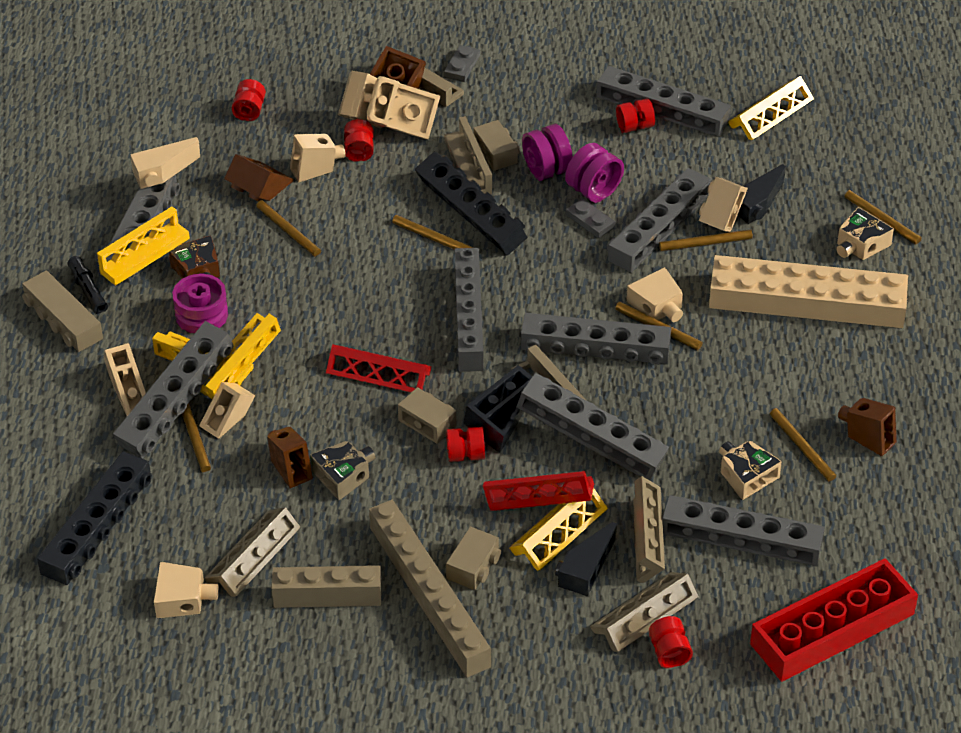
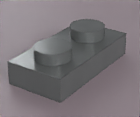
M459 45L444 71V77L465 82L480 57V50Z
M583 198L566 209V216L598 238L615 228L616 221Z

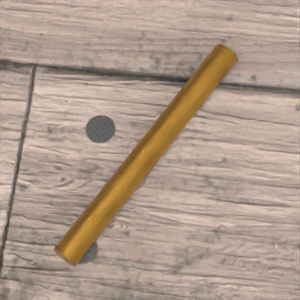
M851 190L846 192L845 198L891 226L894 228V231L915 245L921 242L922 237Z
M263 200L257 203L256 207L314 257L321 253V249Z
M395 215L393 217V224L451 249L473 248L401 216Z
M752 230L663 241L659 242L660 251L748 240L752 239L753 235Z
M618 302L615 309L645 325L671 327L622 302ZM671 327V338L696 350L702 347V341Z
M188 403L182 416L201 472H207L211 470V466Z
M777 408L773 409L770 412V416L828 482L834 480L836 474L785 416Z

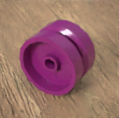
M555 123L543 127L541 131L534 130L523 134V155L529 170L538 181L553 177L554 173L559 175L566 172L573 154L569 140L564 130Z
M589 143L580 148L572 157L566 170L565 180L574 190L581 192L584 197L597 203L616 190L624 174V164L621 159L608 153L599 144Z
M194 274L181 279L175 285L172 292L176 323L181 329L195 334L204 321L218 328L226 323L228 318L225 285L220 279L208 274Z

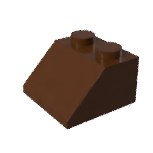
M386 46L370 75L376 78L379 76L399 81L400 84L419 89L426 62Z
M235 154L224 178L232 183V188L240 192L248 191V196L256 201H261L262 199L270 201L294 180L259 160Z

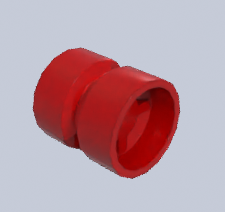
M246 79L239 83L231 109L236 118L254 121L259 117L266 94L265 87L260 82Z
M648 98L635 101L634 105L628 102L616 106L617 124L622 133L635 131L637 127L640 129L654 127L655 113L652 103Z
M351 120L344 127L345 156L349 160L367 161L373 155V127L366 120Z
M470 427L466 432H463L461 428L446 429L449 462H460L465 457H468L470 461L485 460L483 427Z
M675 616L662 617L650 625L648 630L658 662L664 668L685 665L693 656L691 645L685 636L686 631L680 618Z

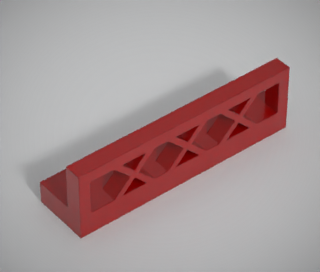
M332 344L326 373L413 392L416 388L408 387L402 377L410 372L418 373L417 387L423 390L425 377L430 375L432 366ZM336 356L345 357L350 365L343 371L333 370ZM351 359H355L358 361L353 364ZM362 362H368L373 369V372L365 377L361 376L356 369V366ZM374 364H378V365H382V366H380L379 368H376ZM386 367H391L397 377L389 382L384 381L379 373ZM397 369L404 370L405 372L400 374ZM350 370H353V372H354L355 374H350V373H347V372H349ZM376 374L379 380L373 379L371 377ZM400 380L402 385L395 384V382Z
M585 471L486 481L483 483L490 511L591 501L594 488L592 476L586 477Z

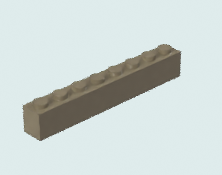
M393 499L369 508L370 529L465 676L468 678L491 668L490 646Z

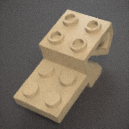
M351 71L338 115L352 120L363 119L374 127H386L428 140L440 96L400 84L399 81L379 76L376 78L368 73Z

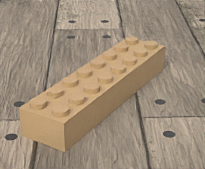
M715 255L709 308L903 328L907 307L908 275Z

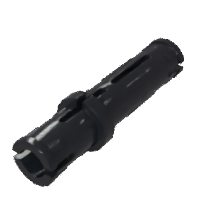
M71 257L67 265L74 274L75 283L83 290L94 313L105 312L108 309V304L93 281L92 272L86 268L81 257Z

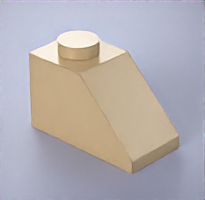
M221 382L199 426L215 437L221 438L246 415L255 395L236 383Z

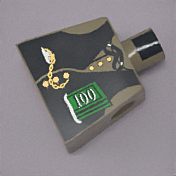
M345 441L311 454V471L340 500L369 478L368 463L375 460L376 457L371 447L367 446L357 451L350 442Z

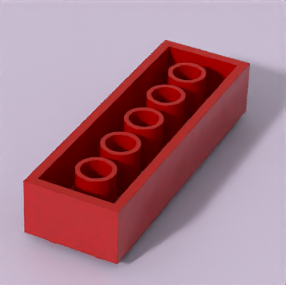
M884 558L753 623L750 645L779 680L783 682L914 615L918 594L888 560Z

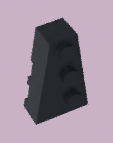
M517 365L467 405L463 423L468 428L483 427L484 441L500 453L524 411L517 408V404L522 391L533 376Z

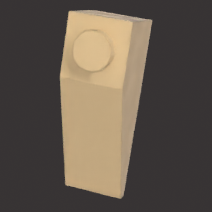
M195 137L130 154L132 170L140 189L164 183L200 158L198 138Z
M129 343L107 349L104 353V361L111 382L126 416L129 415L146 394Z

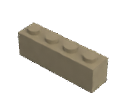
M47 270L22 283L24 290L22 297L28 307L33 306L41 320L46 319L53 332H59L62 335L67 346H73L80 352L103 339L101 323Z
M380 566L273 567L274 608L381 606Z

